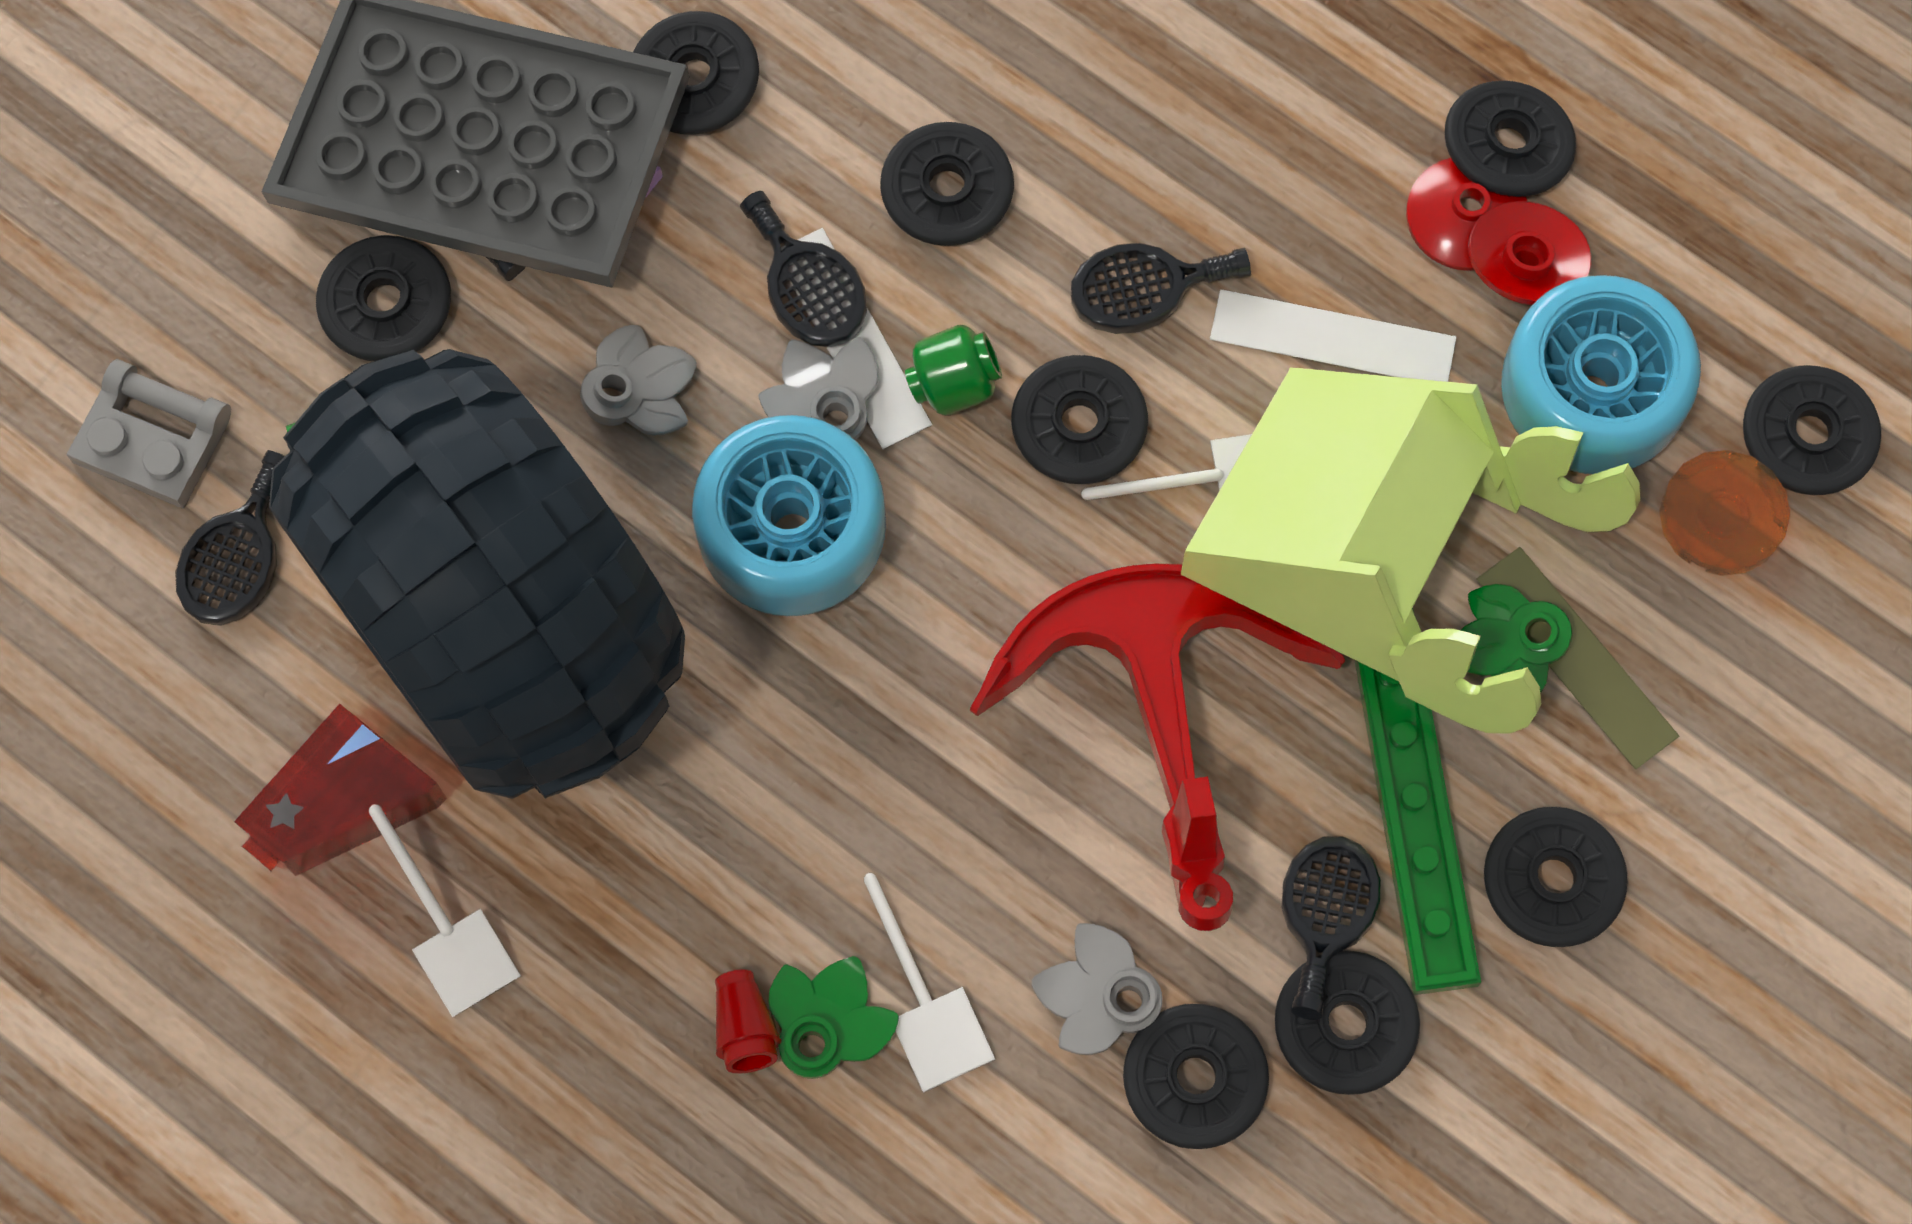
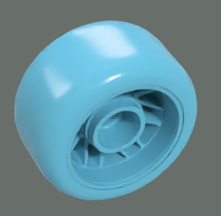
M1600 275L1573 279L1546 292L1528 309L1521 319L1503 363L1501 389L1505 410L1510 422L1519 435L1532 428L1554 426L1583 432L1569 469L1570 471L1595 474L1627 463L1633 469L1646 463L1661 452L1675 437L1695 402L1700 383V353L1695 336L1686 319L1667 298L1651 287L1618 276ZM1586 376L1598 377L1601 380H1603L1608 387L1597 385L1591 382Z
M780 415L760 419L741 427L726 437L712 451L699 473L694 489L692 518L699 549L706 567L713 578L730 596L757 611L778 616H802L831 608L847 599L866 581L881 554L886 532V512L883 488L873 462L858 442L838 427L822 420L806 416ZM790 514L800 515L807 520L803 525L793 529H782L775 526L782 517Z

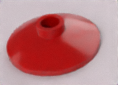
M1448 158L1430 166L1413 184L1406 206L1407 225L1417 246L1432 260L1452 269L1475 271L1469 258L1468 241L1476 221L1487 210L1497 205L1514 201L1527 202L1526 196L1499 195L1488 191L1482 185L1470 181L1457 168L1452 159ZM1462 198L1474 199L1481 204V208L1475 211L1467 210L1461 205L1460 200Z
M1514 201L1503 203L1487 210L1474 224L1468 241L1469 258L1480 279L1499 295L1521 304L1533 305L1541 296L1554 287L1573 279L1587 277L1591 268L1590 247L1579 227L1561 212L1539 203Z

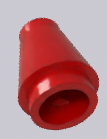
M739 969L721 974L715 979L717 990L716 1056L724 1060L726 1070L731 1073H750L773 1065L778 1060L776 1048L779 1047L781 1039L757 983H755L754 973L750 970Z

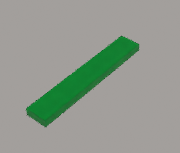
M1354 660L1413 995L1478 987L1481 984V977L1432 710L1405 697L1399 681Z

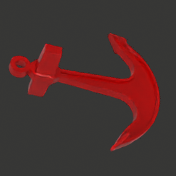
M1156 563L1110 569L1083 578L1057 591L1032 609L1016 625L995 656L983 685L970 707V712L979 716L1018 689L1054 653L1069 646L1090 645L1105 649L1117 657L1129 673L1170 807L1169 812L1163 819L1162 835L1168 852L1170 873L1177 897L1178 911L1182 920L1190 927L1199 931H1212L1220 928L1228 921L1232 911L1233 891L1230 884L1222 876L1218 875L1223 870L1225 854L1218 834L1217 815L1208 776L1195 778L1179 659L1180 651L1191 637L1201 631L1225 627L1239 629L1285 653L1291 654L1299 661L1340 669L1345 663V658L1340 652L1181 575L1182 564ZM1206 896L1212 897L1217 902L1215 906L1202 907Z

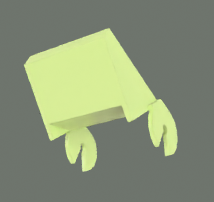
M1290 367L1184 553L1181 575L1399 681L1405 697L1464 726L1485 733H1513L1528 727L1541 706L1540 686L1527 667L1484 679L1482 685H1474L1467 682L1463 678H1465L1470 668L1481 636L1457 629H1428L1421 632L1412 610L1421 590L1472 493L1514 513H1517L1520 505H1523L1565 526L1585 532L1611 531L1627 524L1640 502V483L1629 463L1586 476L1582 484L1568 481L1564 476L1567 475L1572 465L1583 432L1558 426L1536 427L1516 436L1511 447L1499 446L1477 384Z

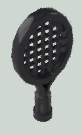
M756 191L747 196L740 204L741 210L747 218L752 220L763 238L770 241L773 247V261L767 275L769 301L778 320L793 336L810 345L834 347L849 342L861 330L867 313L865 287L856 268L840 252L823 243L806 242L791 238L784 231L785 226L771 207V201L764 191ZM783 243L786 247L781 251L780 244ZM805 259L807 264L800 267L798 261ZM822 262L825 267L817 270L814 265ZM794 264L797 270L790 273L787 268ZM837 267L840 271L834 273L831 268ZM812 268L814 273L807 277L804 271ZM828 271L831 276L824 280L821 274ZM801 274L804 279L797 283L794 277ZM845 275L848 280L841 283L838 278ZM818 277L820 283L814 286L811 280ZM790 280L793 286L786 289L783 284ZM835 281L838 286L830 289L828 284ZM807 283L810 289L803 292L800 287ZM851 284L853 290L848 293L844 287ZM825 287L827 292L820 296L817 290ZM797 289L800 295L793 299L790 293ZM841 290L844 296L837 299L834 293ZM814 293L817 298L810 302L807 296ZM787 296L789 302L783 305L781 298ZM831 296L834 302L827 305L824 299ZM803 299L806 305L799 308L796 303ZM848 299L851 305L843 308L841 303ZM820 302L824 308L816 311L813 306ZM793 305L796 311L790 314L786 309ZM838 306L840 311L833 314L830 309ZM810 308L813 314L806 318L803 312ZM827 312L830 317L823 321L820 315ZM800 315L802 321L797 322L794 317ZM844 315L847 321L840 324L837 319ZM817 318L819 324L812 327L809 322ZM834 322L837 327L829 330L826 325Z
M1143 243L1117 244L1096 252L1080 265L1071 281V304L1078 317L1094 329L1114 334L1141 332L1161 324L1177 310L1186 292L1194 284L1202 281L1210 283L1232 277H1238L1239 279L1251 276L1249 257L1244 247L1232 250V253L1224 254L1223 256L1219 255L1218 257L1214 256L1213 258L1203 259L1201 263L1189 264L1175 258L1160 247ZM1130 258H1137L1136 261L1129 262ZM1125 259L1126 263L1117 265L1116 260ZM1113 262V266L1105 267L1106 264ZM1151 263L1152 269L1144 270L1143 264ZM1139 265L1140 271L1132 273L1131 267ZM1127 268L1128 274L1120 276L1119 269ZM1115 271L1116 277L1108 278L1107 272ZM1166 271L1167 277L1159 279L1158 272ZM1103 273L1104 279L1096 281L1095 275ZM1154 274L1155 280L1147 281L1146 275ZM1142 276L1143 282L1135 284L1134 278ZM1130 279L1131 285L1123 287L1122 280ZM1118 282L1119 288L1111 289L1110 283ZM1169 282L1170 288L1162 290L1161 283ZM1106 284L1107 290L1099 292L1098 286ZM1157 285L1158 291L1150 292L1148 286ZM1094 287L1095 293L1087 295L1086 288ZM1145 287L1146 293L1138 295L1137 289ZM1133 290L1134 296L1126 298L1125 291ZM1121 293L1122 299L1114 300L1112 294ZM1109 295L1110 301L1102 303L1101 297ZM1160 296L1161 302L1153 303L1151 297ZM1097 298L1098 304L1090 306L1089 299ZM1148 298L1149 304L1141 306L1139 300ZM1136 301L1137 307L1129 309L1127 303ZM1124 304L1125 310L1117 311L1115 305ZM1112 306L1113 313L1105 314L1103 308ZM1151 309L1150 313L1143 315L1142 311ZM1139 312V317L1131 318L1130 314ZM1127 315V318H1124V319H1119V318H1118V316Z
M271 450L266 451L261 461L263 464L255 479V483H253V487L250 489L251 496L242 507L212 517L195 530L181 551L175 570L176 593L184 610L200 623L221 626L240 620L259 604L271 586L277 566L276 544L267 527L265 513L270 502L272 469L285 457L280 453ZM235 528L242 530L239 537L232 535ZM246 532L253 534L250 542L243 539ZM218 534L225 536L222 544L215 542ZM229 539L236 541L233 548L227 546ZM206 542L208 545L204 551L201 548ZM241 543L247 545L244 553L238 551ZM213 545L219 547L216 555L210 553ZM252 548L259 550L256 557L249 555ZM224 550L231 552L228 560L221 557ZM198 553L203 554L200 561L194 560ZM235 555L242 557L239 564L232 562ZM207 557L214 559L211 566L204 564ZM247 559L254 561L251 568L244 566ZM219 561L226 563L222 571L216 569ZM258 563L262 564L260 572L255 571ZM193 564L197 565L194 573L190 572ZM230 565L237 568L234 575L227 573ZM202 568L209 570L206 577L199 575ZM241 570L248 572L245 580L238 577ZM213 572L220 574L217 582L210 580ZM253 575L258 576L255 584L250 582ZM224 577L231 579L228 586L221 584ZM196 579L203 581L200 589L193 586ZM236 581L242 583L240 591L233 589ZM208 583L214 585L211 593L204 591ZM247 586L252 587L248 594L244 593ZM219 588L226 590L223 598L216 596ZM230 593L237 595L234 602L227 600ZM202 595L209 597L206 604L199 602ZM214 599L220 601L217 609L210 607Z
M1324 836L1305 845L1292 859L1283 880L1282 912L1288 929L1301 943L1307 955L1306 965L1302 968L1298 993L1294 996L1291 1012L1303 1019L1318 1020L1322 1017L1324 1009L1322 998L1328 976L1326 967L1329 960L1338 952L1359 942L1371 928L1380 904L1381 880L1374 859L1361 844L1343 836ZM1327 855H1336V862L1326 860ZM1340 857L1350 859L1349 865L1339 863ZM1312 863L1322 864L1321 871L1311 869ZM1325 865L1335 867L1334 873L1325 872ZM1338 868L1348 870L1347 876L1338 875ZM1351 871L1360 873V878L1350 877ZM1300 872L1307 873L1306 879L1297 878ZM1310 874L1320 876L1319 881H1310ZM1323 877L1332 879L1331 885L1322 883ZM1335 881H1344V888L1335 886ZM1348 883L1358 884L1357 891L1347 889ZM1294 884L1304 885L1303 891L1293 889ZM1361 885L1367 886L1369 893L1360 892ZM1307 886L1316 887V894L1306 892ZM1320 889L1329 890V897L1319 895ZM1333 891L1343 893L1342 900L1332 898ZM1346 894L1356 896L1355 902L1346 901ZM1293 895L1301 896V903L1294 902ZM1359 897L1368 899V905L1359 904ZM1305 898L1315 899L1314 905L1304 904ZM1318 900L1328 902L1327 908L1317 907ZM1331 903L1340 905V910H1331ZM1343 907L1353 908L1352 914L1344 913ZM1302 910L1312 911L1311 917L1302 916ZM1356 910H1365L1363 916L1356 915ZM1315 912L1325 914L1324 920L1314 918ZM1328 915L1338 917L1337 923L1327 921ZM1341 918L1350 919V926L1340 924ZM1313 924L1323 926L1322 932L1312 930ZM1326 927L1335 928V934L1325 933ZM1316 952L1322 953L1321 958L1316 957Z

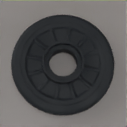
M689 11L672 15L650 28L637 43L633 51L634 53L681 64L692 60H700L710 66L709 74L703 82L697 85L686 86L670 132L684 135L703 134L727 125L745 110L757 88L759 61L751 39L736 23L719 14L705 11Z
M1505 80L1479 84L1467 90L1454 102L1446 118L1445 142L1452 161L1470 181L1482 185L1490 192L1513 197L1542 193L1558 184L1566 176L1573 164L1576 154V136L1569 117L1553 98L1533 86ZM1501 128L1514 129L1523 136L1526 145L1518 149L1508 148L1498 141L1495 131Z
M937 122L919 127L897 142L884 162L881 172L880 189L888 214L904 232L925 243L953 246L974 241L996 227L1010 206L1014 192V176L1006 153L987 133L963 123ZM952 171L959 174L965 184L957 194L942 196L933 191L930 187V181L939 172Z
M392 235L365 238L339 252L324 270L316 293L317 315L325 334L344 352L367 361H377L411 350L418 352L424 348L440 332L447 319L451 304L449 278L439 259L420 243L408 238ZM381 285H391L400 291L398 303L387 311H375L367 306V298L370 292Z
M1071 355L1049 361L1027 377L1014 399L1011 425L1014 439L1020 452L1036 470L1060 482L1091 484L1117 475L1135 459L1147 435L1148 411L1140 388L1123 369L1102 358L1088 355ZM1078 405L1090 408L1097 416L1098 422L1096 426L1086 433H1074L1068 430L1062 421V416L1068 408Z
M1804 365L1790 367L1773 374L1755 389L1744 412L1743 434L1752 460L1770 480L1796 493L1827 495L1847 489L1868 473L1878 456L1881 444V424L1873 402L1866 392L1852 379L1829 368ZM1804 416L1817 417L1827 427L1829 433L1828 440L1820 444L1807 443L1797 433L1796 420Z
M1537 808L1524 812L1510 820L1500 829L1491 842L1484 865L1485 889L1497 916L1510 930L1520 937L1535 944L1548 947L1575 946L1599 936L1617 918L1627 893L1626 863L1615 839L1593 818L1568 808ZM1548 860H1558L1565 863L1573 874L1572 888L1564 893L1547 891L1538 879L1539 866Z
M1340 951L1329 960L1326 967L1328 976L1322 998L1324 1002L1322 1017L1318 1020H1308L1300 1018L1291 1012L1293 998L1298 993L1302 968L1306 965V962L1302 964L1284 984L1275 1009L1277 1040L1290 1066L1310 1084L1337 1094L1355 1095L1368 1093L1393 1081L1411 1061L1420 1034L1418 1006L1406 981L1390 965L1374 956L1357 951ZM1340 1005H1351L1359 1009L1366 1022V1028L1362 1036L1354 1040L1339 1038L1332 1032L1329 1026L1330 1012Z
M1184 1004L1160 1012L1152 1024L1136 1033L1125 1057L1123 1080L1126 1097L1133 1113L1153 1135L1178 1147L1208 1149L1236 1139L1254 1123L1267 1097L1269 1068L1266 1055L1258 1038L1242 1020L1232 1013L1215 1006ZM1200 1058L1211 1065L1215 1073V1083L1209 1091L1202 1094H1192L1185 1091L1179 1084L1177 1070L1185 1060Z

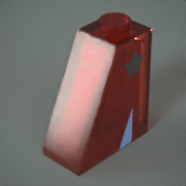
M339 703L234 822L249 837L241 846L248 854L270 872L280 863L294 876H297L381 836V832L369 814V808L372 805H379L393 828L396 829L439 808L447 798L436 781Z

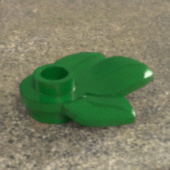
M1491 584L1469 592L1468 602L1477 620L1464 626L1461 631L1481 637L1467 673L1480 676L1491 675L1492 677L1528 667L1540 686L1541 693L1547 683L1549 664L1561 659L1568 651L1572 642V626L1565 612L1549 602H1529L1517 589L1508 585ZM1535 622H1545L1551 626V635L1543 643H1533L1527 637L1529 627Z
M852 956L830 964L818 973L812 981L797 968L785 964L773 980L769 990V1010L782 1029L780 1033L781 1043L778 1045L781 1059L785 1066L795 1075L807 1079L821 1078L834 1071L841 1061L862 1062L869 1060L880 1053L893 1037L898 1025L899 1016L894 1011L886 1008L867 1006V979L858 957ZM815 1035L824 1041L825 1047L820 1055L807 1057L800 1052V1043L807 1036Z

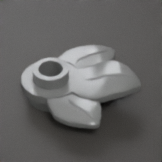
M629 325L616 329L605 337L598 346L596 352L597 368L591 370L582 382L580 390L582 405L593 420L603 425L615 426L627 422L642 433L649 435H664L685 427L688 422L684 410L674 398L690 383L695 372L696 360L685 351L676 347L657 345L649 348L644 331L638 325ZM603 388L616 389L622 395L610 396L603 391Z
M861 337L854 338L842 347L834 359H832L830 355L799 340L789 341L782 362L784 384L768 388L758 395L765 414L768 417L780 415L806 416L826 422L825 418L830 412L842 411L848 418L845 423L836 427L850 435L854 440L858 439L867 424L865 401L872 394L878 383V369L875 357L868 344Z
M1080 923L1076 926L1075 930L1076 961L1061 963L1037 974L1032 979V988L1045 1008L1056 1016L1066 1019L1059 1037V1048L1079 1055H1093L1108 1050L1122 1033H1137L1152 1024L1161 1011L1162 992L1158 982L1150 973L1136 967L1134 955L1127 940L1118 933L1103 926ZM1131 990L1140 996L1142 1004L1136 1011L1126 1012L1118 1006L1117 996L1123 991Z

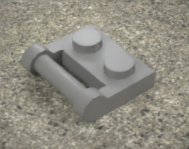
M115 359L106 369L101 391L66 455L76 465L184 509L229 423L231 406L212 397L203 401L137 374L136 366ZM128 397H131L196 424V428L191 438L187 439L126 414L121 410Z

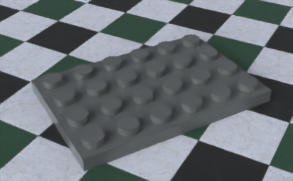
M340 0L261 192L269 204L612 288L690 76L687 65L412 0Z

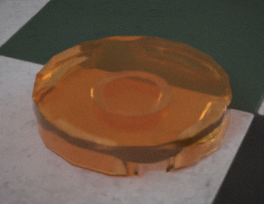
M1730 450L1704 452L1683 463L1668 482L1659 510L1663 534L1676 555L1689 564L1693 562L1699 567L1707 568L1705 572L1720 576L1747 573L1765 563L1785 538L1790 519L1786 490L1774 472L1754 457Z

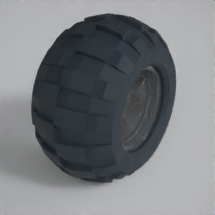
M447 349L425 360L417 352L411 350L361 365L321 392L283 437L287 442L290 452L272 469L269 508L351 625L472 788L477 791L511 799L535 788L546 799L600 778L637 751L669 708V703L664 693L681 678L685 632L664 590L625 529L563 443L520 390L488 359Z

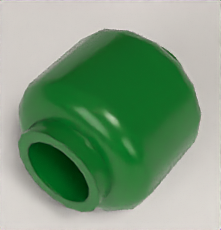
M956 325L916 342L912 353L914 366L905 369L906 380L915 401L918 404L928 401L933 410L944 416L955 414L988 401L994 394L995 381L1002 378L998 358L986 333L975 334L970 327L965 325Z

